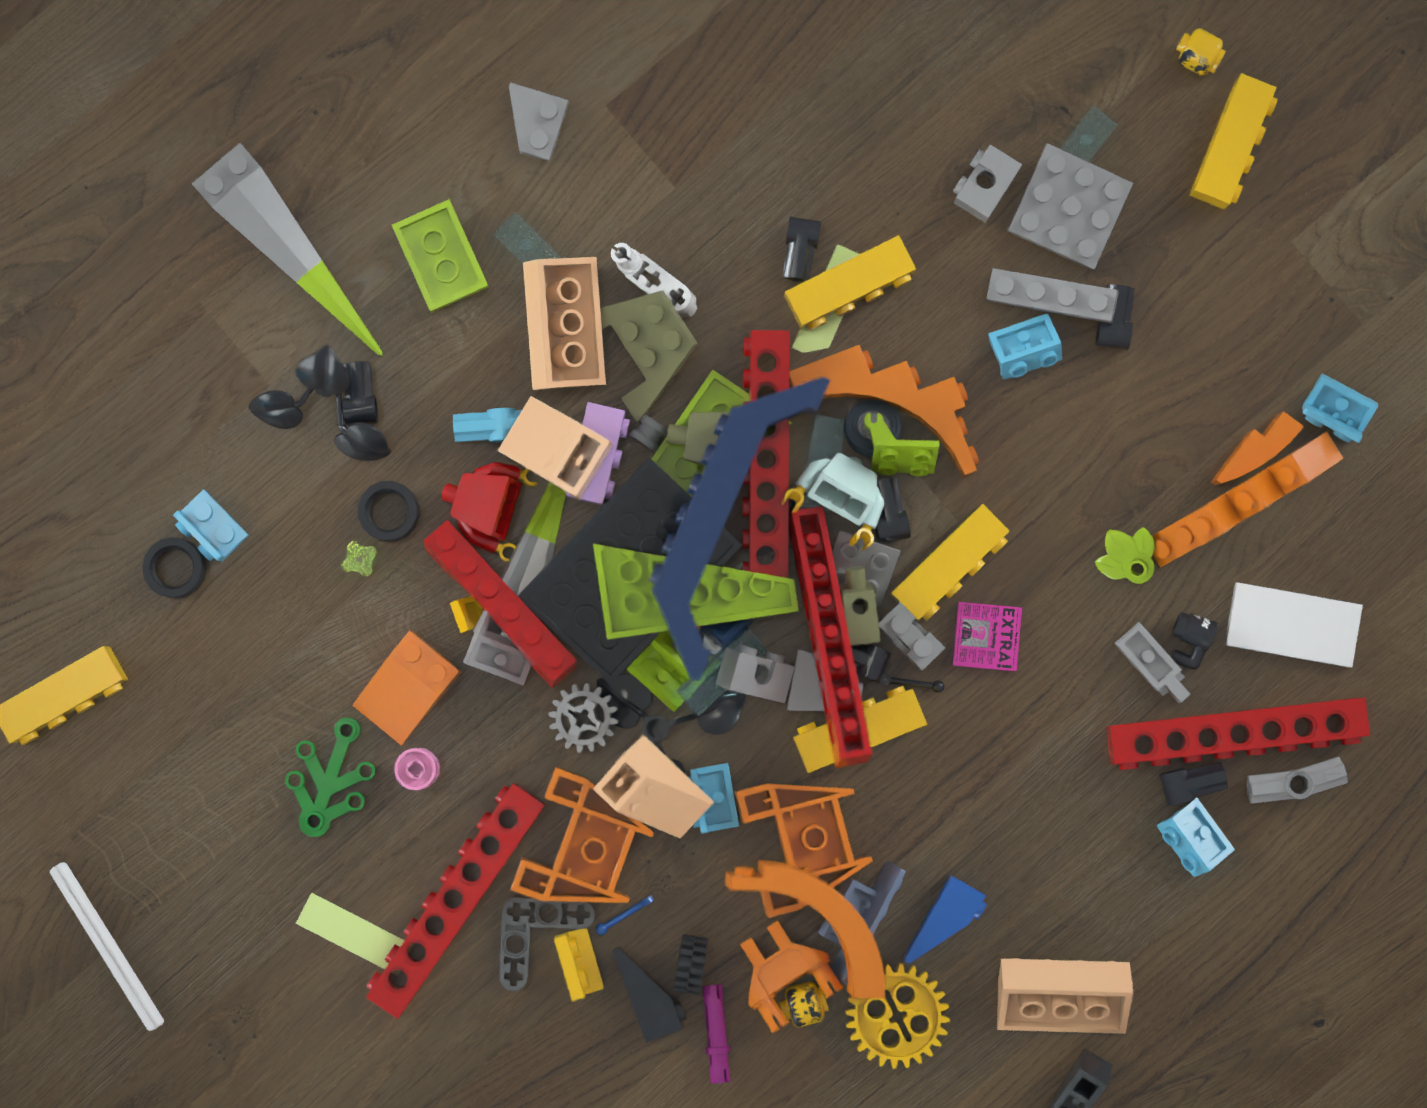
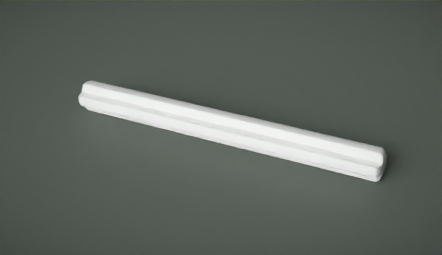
M63 862L50 870L51 876L143 1024L149 1031L156 1029L164 1023V1019L68 865Z

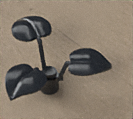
M328 344L312 355L305 357L297 364L296 376L304 386L308 387L298 401L294 402L293 397L288 392L272 390L256 396L249 404L248 408L251 410V413L266 424L279 429H290L302 422L303 412L299 407L303 406L314 389L317 394L323 397H330L335 394L338 428L342 432L335 436L334 443L344 455L361 461L378 460L388 456L392 451L384 434L373 425L358 422L352 423L348 427L345 426L342 393L348 389L350 379L343 363Z
M619 675L611 685L604 678L597 680V688H602L600 696L604 698L611 695L612 699L607 704L609 707L618 708L617 711L611 713V718L619 720L618 724L614 725L629 729L638 723L641 716L644 722L643 733L645 737L650 741H654V745L665 756L662 742L670 738L674 725L698 718L699 726L705 732L715 735L726 733L739 720L746 699L744 693L728 690L717 685L716 682L705 683L697 687L690 695L689 703L695 713L669 720L664 716L649 717L644 712L651 704L652 693L633 675ZM670 759L687 776L683 763L679 760Z

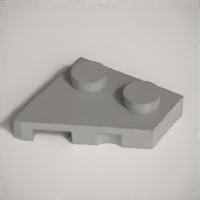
M510 82L509 90L519 152L550 162L569 101Z

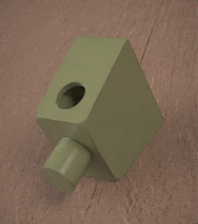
M729 412L690 413L688 427L669 424L666 443L684 445L683 459L705 467L706 465L700 462L709 443L715 445L718 435L713 433L722 413L728 415Z
M864 567L846 568L847 584L839 585L850 644L858 645L880 642L876 597L872 582H866ZM863 598L862 602L858 604L853 603L854 600Z

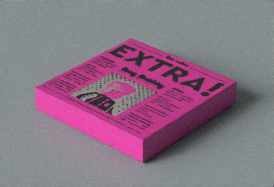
M958 602L952 666L1017 671L1022 608Z

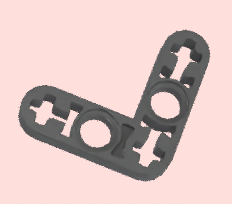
M520 896L507 900L502 909L499 979L502 986L507 990L517 991L523 988L528 981L531 927L587 928L595 919L596 913L592 903L540 901L532 897ZM518 902L520 903V908L531 909L530 902L537 903L534 911L536 922H530L531 915L523 914L519 920H514L513 914H508V908H513L514 904ZM548 903L553 904L558 909V917L552 922L544 921L540 916V908ZM562 904H569L567 911H576L578 905H583L584 910L590 912V917H585L583 923H578L577 917L567 916L568 923H561L564 914ZM511 935H520L524 939L525 946L522 951L514 953L507 948L506 942ZM505 956L513 959L525 958L524 963L519 961L517 963V972L523 974V979H518L516 985L511 984V979L505 978V973H509L512 969V961L506 963Z

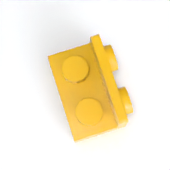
M576 929L556 935L554 941L572 1001L585 998L586 994L602 990L604 984L588 929Z

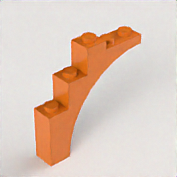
M860 345L789 371L791 387L825 377L830 382L823 398L854 397L879 400L917 419L939 439L952 456L962 477L977 471L975 466L979 464L977 453L973 446H967L963 435L968 434L963 418L961 416L956 418L955 412L965 408L964 401L968 400L962 382L956 383L955 377L918 390L917 385L921 384L915 366L909 367L908 362L904 361L871 374L869 369L874 368L869 352L867 350L862 352Z
M1328 432L1305 443L1214 500L1153 534L1152 536L1155 541L1153 556L1158 565L1162 567L1198 546H1202L1220 536L1241 521L1265 509L1284 495L1308 483L1344 459Z

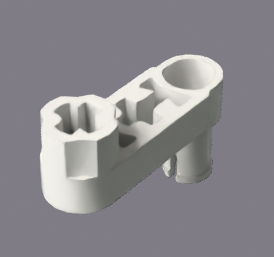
M618 243L615 245L618 251L616 252L612 249L611 257L629 281L647 294L663 290L681 318L691 317L695 314L697 310L696 297L684 284L644 254L638 253L627 244ZM645 270L653 277H658L661 281L658 287L656 285L651 286V283L642 275ZM680 297L683 300L685 299V302L682 305L676 303L677 299Z

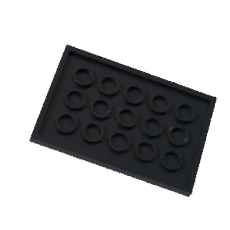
M650 457L639 466L518 595L522 602L610 685L660 632L607 640L593 544L666 557L667 554L661 551L670 533L675 535L680 524L674 522L683 503L689 505L692 498ZM724 527L707 563L709 565L722 567L742 546Z

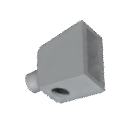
M797 650L786 710L824 711L814 655L803 650ZM858 682L860 694L862 695L863 683Z

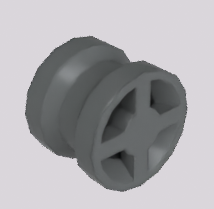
M643 414L640 419V426L632 430L629 436L645 448L656 453L659 449V441L667 437L668 430Z

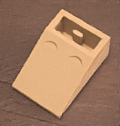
M531 396L498 451L580 500L613 447V444L586 426Z
M644 735L621 756L594 787V790L617 812L680 839L714 803Z

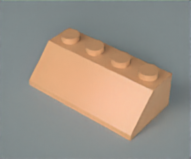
M597 258L536 259L524 262L532 389L605 385Z
M1001 959L998 977L997 1030L1126 1034L1133 996L1130 962Z

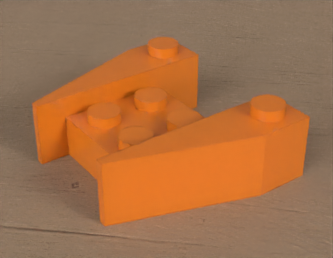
M555 766L544 798L573 808L572 816L553 867L522 857L513 879L511 890L540 901L628 903L630 900L629 895L614 889L635 831L653 837L654 832L644 823L617 812L594 790L596 785L586 777Z
M764 783L733 792L741 823L774 816L786 864L808 871L832 887H835L873 861L872 857L868 855L853 858L838 798L855 794L854 789ZM760 891L765 914L769 918L800 910L808 905L789 895Z

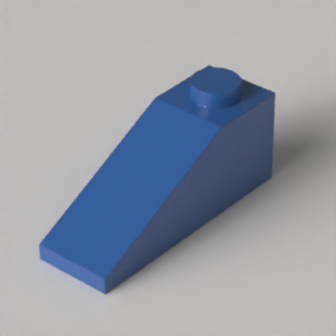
M949 874L903 954V960L908 963L913 962L969 925L973 918L978 920L987 903L983 902L986 895Z

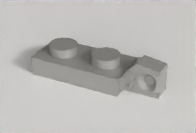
M1140 622L1136 623L1114 643L1155 691H1158L1162 696L1169 692L1178 703H1182L1191 695L1180 683L1185 678L1180 672L1181 668Z

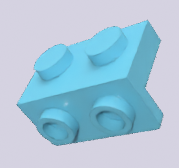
M1321 373L1302 408L1303 414L1306 415L1305 419L1317 427L1325 425L1333 429L1334 435L1343 441L1350 442L1354 440L1359 443L1362 439V432L1378 408V403Z
M728 763L690 769L691 776L688 778L714 801L694 823V828L700 827L701 834L710 831L739 827Z

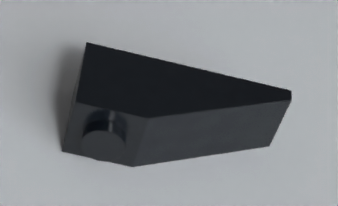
M620 946L614 948L613 953L646 1043L682 1030L683 1025L681 1021L686 1020V1015L681 1002L674 1003L672 995Z
M1084 1049L1068 1071L1047 1108H1092L1109 1084L1113 1065L1089 1050Z

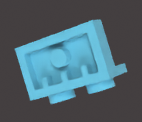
M1048 313L988 334L989 342L1000 365V373L1003 380L1011 377H1021L1029 371L1040 367H1050L1062 360L1061 341Z
M204 489L182 511L177 510L173 514L178 520L175 526L187 538L193 535L200 543L197 547L198 550L209 561L215 558L217 561L223 562L250 536Z
M1198 798L1189 801L1174 815L1157 825L1164 841L1173 848L1181 859L1183 867L1194 877L1212 870L1235 850Z

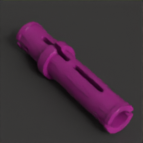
M722 984L702 986L708 1047H705V1054H708L711 1084L731 1082L728 1064V1053L731 1050L730 1045H727Z

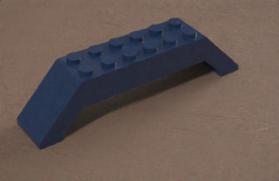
M825 377L734 407L728 415L722 413L713 433L718 435L715 445L709 443L700 462L706 465L702 475L698 473L694 475L687 493L693 496L689 505L685 503L681 505L674 521L680 524L675 535L671 533L668 535L661 551L667 554L662 565L655 564L648 582L654 584L651 589L688 677L699 682L712 651L704 648L689 604L767 427L800 413L806 412L813 415L818 410L830 382Z

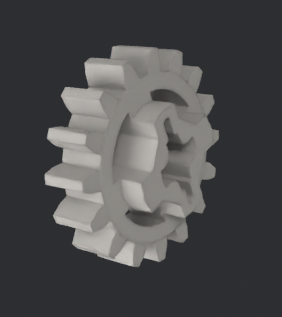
M585 683L583 691H580L577 684L572 685L571 694L566 690H562L560 693L563 700L552 701L557 707V711L549 712L548 716L556 718V723L549 726L550 729H558L560 732L555 737L556 741L565 738L567 740L565 748L569 749L573 744H576L578 753L583 751L584 745L588 746L590 752L595 751L596 742L605 746L607 743L604 736H614L615 734L610 729V725L618 724L619 720L611 718V713L617 711L618 708L609 707L607 704L612 699V696L608 695L602 698L600 696L602 693L601 687L591 692L589 683ZM576 697H588L584 704L580 706L569 703ZM599 704L604 711L605 721L598 718L596 709ZM588 710V718L596 725L584 723L580 726L578 724L580 719L573 712L582 713ZM563 714L569 718L571 725L569 731L566 730L563 724ZM591 729L598 733L591 739H579L586 730Z

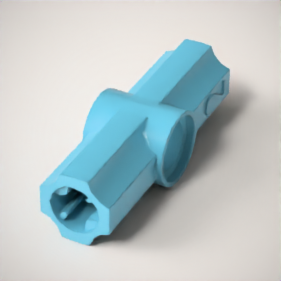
M495 408L489 409L484 413L453 415L455 442L489 440L490 443H503L522 410Z

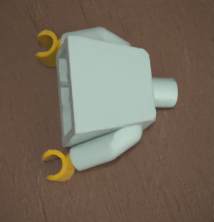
M837 453L832 460L824 458L811 462L795 483L797 487L786 492L781 502L782 506L787 499H794L797 504L792 513L797 512L804 501L803 494L807 492V496L858 526L863 525L859 531L851 536L849 543L852 547L860 537L864 542L861 551H864L874 542L871 529L876 528L884 507V499L877 487V475L875 472L864 467L859 458L847 457L842 453Z

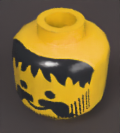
M1200 28L1194 30L1191 35L1185 33L1176 48L1177 51L1181 52L1179 56L1180 65L1201 76L1206 75L1209 71L1214 73L1226 52L1222 49L1223 42L1220 38Z
M812 981L786 988L784 993L786 1000L779 1001L784 1016L787 1020L791 1019L793 1025L797 1028L823 1021L824 1012L829 1011L822 989L817 987Z

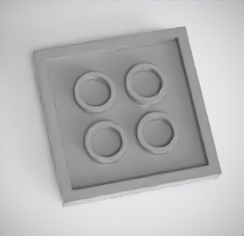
M1047 143L1007 232L1087 269L1094 270L1133 183Z

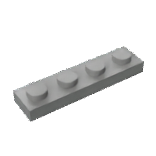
M993 268L986 299L989 302L1112 323L1119 292L1115 289Z

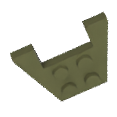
M663 290L600 308L602 332L612 326L646 378L645 382L621 398L636 422L640 421L643 414L647 415L649 413L648 410L664 392L663 389L671 378L677 374L698 344Z

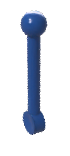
M649 895L605 924H597L595 927L596 934L599 936L605 935L609 928L654 901L652 895Z

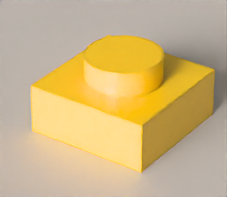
M471 596L450 603L460 633L473 630L484 609Z

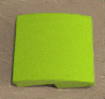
M662 631L627 670L667 707L675 712L720 661L711 654L699 682L689 678L678 651L672 646L673 640L669 631Z

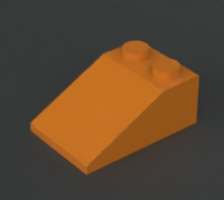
M409 630L352 706L402 746L463 671L414 631Z

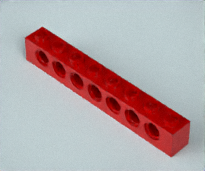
M750 330L749 337L743 338V356H749V369H743V388H749V401H743V404L757 400V392L762 386L771 387L774 393L789 389L790 330ZM761 354H769L773 357L775 365L770 372H763L759 369L757 360ZM789 419L774 424V431L771 435L762 437L743 480V485H748V497H743L742 516L748 517V529L742 530V548H748V561H742V570L788 578L789 499L785 501L783 506L781 504L786 492L789 490ZM762 450H769L774 456V462L769 468H761L757 463V455ZM762 482H769L774 488L773 496L768 500H761L757 496V487ZM762 514H769L773 518V527L768 532H761L757 528L756 521ZM762 546H769L773 550V559L767 564L759 563L756 558L757 550Z
M821 506L801 509L795 513L791 511L789 533L835 768L867 763L872 756V749L824 509Z
M1366 697L1106 726L1110 764H1119L1120 770L1139 768L1138 762L1151 761V766L1170 765V758L1178 757L1183 758V763L1202 761V755L1213 753L1215 759L1234 757V751L1246 750L1247 756L1266 754L1265 748L1278 746V752L1298 750L1297 744L1309 743L1310 748L1329 747V740L1341 739L1342 745L1361 743V737L1370 736ZM1332 714L1336 715L1340 722L1339 728L1335 732L1329 731L1326 726V720ZM1299 718L1305 719L1308 724V730L1303 736H1299L1294 729L1295 722ZM1269 721L1276 726V735L1270 740L1265 738L1262 732L1264 724ZM1236 725H1240L1245 731V737L1240 743H1235L1230 735L1232 728ZM1205 728L1209 729L1213 734V741L1207 747H1204L1199 742V733ZM1172 732L1178 733L1182 739L1181 746L1177 750H1171L1167 745V737ZM1142 735L1146 736L1150 741V748L1144 754L1138 753L1135 749V741Z
M513 783L510 788L506 785L503 786L494 800L498 803L496 809L492 814L486 811L478 822L476 828L480 832L474 841L470 838L465 841L457 853L462 858L456 867L450 864L439 879L444 883L437 894L433 891L430 892L421 905L425 909L421 918L417 920L413 917L403 932L407 938L401 947L395 944L384 959L389 963L382 974L376 971L366 985L370 989L366 998L396 1019L403 1014L546 806L543 801L518 784ZM510 809L517 814L518 821L514 827L508 828L501 823L500 816L504 810ZM493 836L498 840L499 850L495 854H488L483 850L482 841L485 837ZM467 863H475L480 867L481 875L478 880H469L464 875V867ZM454 889L461 893L463 900L460 906L452 907L446 902V893L449 890ZM437 916L443 920L444 929L441 933L436 934L429 930L427 922L430 917ZM420 943L424 946L426 950L424 959L415 960L411 957L409 953L411 944ZM394 970L405 972L407 975L405 986L399 987L393 984L391 974Z

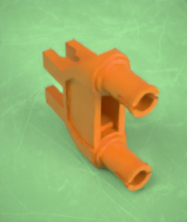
M778 921L768 926L767 929L780 950L767 959L764 958L752 938L740 944L754 966L748 1004L750 1008L758 1009L772 1034L780 1030L774 1017H776L781 1027H785L790 1023L774 1000L775 994L806 974H812L825 994L826 999L834 995L828 982L832 984L837 993L844 988L829 966V954L792 943Z

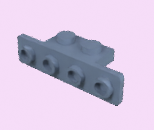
M886 861L872 888L848 877L839 891L861 915L872 935L880 921L886 916L888 905L895 892L901 887L906 872L889 861ZM825 919L818 934L841 945L833 928ZM841 947L831 969L839 982L847 985L846 960Z

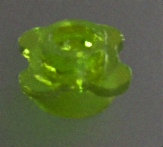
M355 541L349 542L346 546L348 551L347 557L342 562V568L346 572L357 571L362 576H369L373 572L372 564L374 557L377 556L376 548L372 545L367 547L360 546ZM358 556H362L361 562L357 561Z

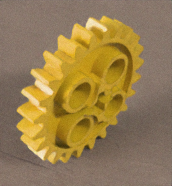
M888 963L885 964V989L889 990L897 1009L900 1012H906L902 1015V1019L912 1038L910 1042L905 1040L896 1020L889 1021L893 1013L886 999L853 998L848 996L847 999L854 1004V1008L846 1009L845 1014L853 1016L854 1019L848 1021L846 1027L856 1028V1031L850 1035V1039H861L857 1050L860 1052L868 1048L867 1059L869 1061L878 1055L879 1066H883L886 1060L890 1059L893 1069H896L898 1060H902L905 1067L909 1068L910 1058L914 1057L921 1064V1053L924 1052L930 1057L933 1056L929 1048L931 1044L941 1047L942 1044L936 1037L937 1034L947 1035L948 1033L940 1025L941 1023L950 1022L949 1017L941 1015V1012L948 1009L949 1005L947 1003H939L938 1000L943 998L945 993L943 991H933L938 984L936 980L929 983L925 982L928 976L926 971L917 977L914 965L910 967L908 972H904L902 963L898 964L896 971H892ZM901 986H910L913 989V997L908 1002H900L896 998V992ZM873 1000H880L884 1003V1011L879 1016H871L867 1012V1006ZM916 1015H923L927 1018V1026L922 1031H914L910 1027V1022ZM888 1029H894L899 1034L897 1042L893 1045H885L881 1041L883 1032Z

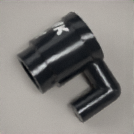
M1180 611L1171 635L1180 638V641L1193 645L1194 648L1191 655L1174 650L1171 657L1174 662L1189 669H1198L1205 653L1212 644L1218 622L1208 620L1193 613L1187 614Z

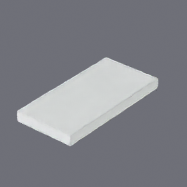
M1236 582L1225 646L1352 668L1363 605Z

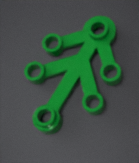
M342 718L336 723L334 733L337 741L325 773L315 754L316 746L312 741L303 740L296 746L297 756L304 759L318 789L317 797L313 803L304 786L306 779L302 772L297 770L291 771L285 777L286 786L294 791L303 810L299 816V827L307 836L319 837L324 835L330 828L331 820L349 811H359L365 806L366 799L364 795L360 792H352L347 795L345 801L327 808L331 795L362 780H371L376 775L375 765L365 761L361 762L355 770L338 777L349 744L356 741L361 734V726L354 718ZM345 724H349L353 729L352 734L348 737L344 736L341 732V728ZM303 744L311 746L312 751L310 755H302L300 749ZM369 765L371 767L372 774L369 777L362 776V766ZM293 774L299 775L301 779L298 786H293L290 783V777ZM353 795H357L361 799V804L357 808L352 807L350 804V798ZM312 815L319 817V826L312 827L309 824V818Z

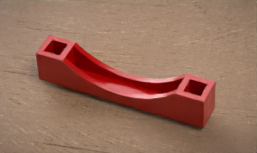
M448 520L423 540L426 552L489 614L523 654L529 664L552 689L576 668L577 660Z

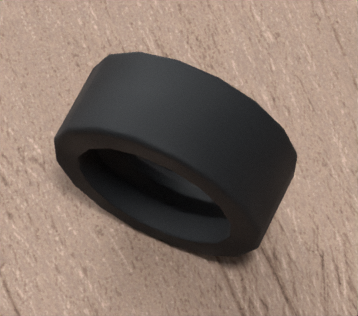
M380 481L369 486L361 495L357 505L358 519L362 528L371 537L384 542H396L407 537L416 528L420 517L419 504L415 495L406 486L395 481ZM383 493L399 495L407 506V516L404 523L393 530L378 528L370 517V507L373 500Z
M174 537L161 539L153 544L145 554L142 564L144 580L150 589L160 596L175 599L188 597L197 591L205 579L207 569L205 558L197 546L187 540ZM173 549L182 550L188 554L193 564L190 579L182 586L177 587L165 585L160 581L156 573V563L159 557L164 552Z

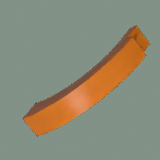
M758 860V873H755L752 867H735V872H726L725 885L730 890L777 892L797 898L820 912L833 928L842 946L847 968V992L853 998L885 999L883 964L873 935L853 905L832 886L808 871L776 861Z

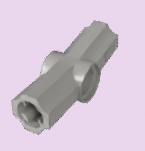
M1337 756L1297 770L1247 776L1246 787L1249 801L1253 804L1288 799H1304L1312 794L1346 784L1348 781L1344 764L1340 757ZM1298 775L1303 779L1304 787L1299 793H1294L1291 790L1290 782L1294 776Z

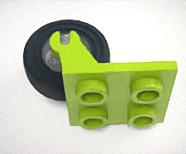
M866 400L856 404L849 411L844 423L846 441L855 452L871 457V471L885 476L896 473H910L918 477L934 474L939 441L899 440L902 429L900 417L896 410L885 402Z

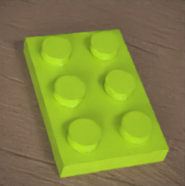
M450 199L392 224L431 313L489 287Z

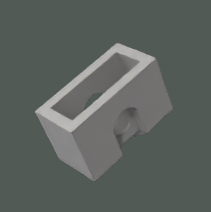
M991 144L985 152L979 149L970 163V166L975 168L970 177L962 176L953 190L957 194L954 204L986 223L1022 166L1021 163ZM986 175L992 180L993 187L989 189L980 187L976 182L977 177Z
M899 602L878 622L879 630L919 671H922L945 647L930 632H927L915 620L916 617Z
M739 644L738 650L726 647L716 680L717 685L728 690L785 703L795 666L784 662L785 656L767 651L766 656L757 655L758 649ZM757 665H759L758 671H757V673H756V675H755V671H756Z

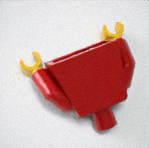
M492 462L476 468L473 474L464 473L461 476L459 486L447 483L442 490V500L453 504L450 512L451 517L458 520L459 530L471 544L490 553L496 551L503 561L509 562L510 558L503 556V549L509 546L515 549L516 546L510 542L501 544L499 539L505 541L522 486L518 479H521L527 487H534L538 483L527 480L526 474L532 472L527 468L520 470L519 466Z

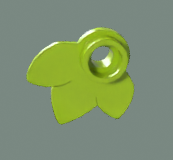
M1142 527L1131 537L1122 531L1108 530L1105 537V547L1108 555L1101 556L1095 561L1100 572L1114 580L1127 578L1129 581L1137 584L1150 580L1155 571V564L1151 558L1155 550V541L1150 532ZM1133 564H1141L1144 571L1136 573L1133 570Z

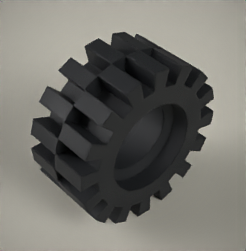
M682 934L674 992L699 995L708 938Z

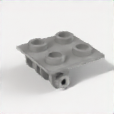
M840 530L832 552L838 584H847L846 568L864 567L866 582H872L875 590L876 606L881 607L901 550L873 542L867 549L861 551L864 546L863 540L859 537L857 543L851 547L849 540L853 534Z

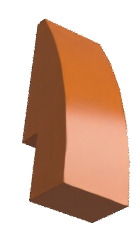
M1283 411L1276 415L1263 434L1255 429L1249 431L1212 479L1211 483L1217 486L1257 469L1283 450L1304 426Z

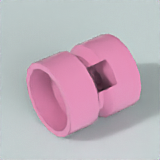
M413 748L399 755L395 762L394 772L396 779L402 786L410 790H420L436 782L440 774V763L432 751L426 748Z

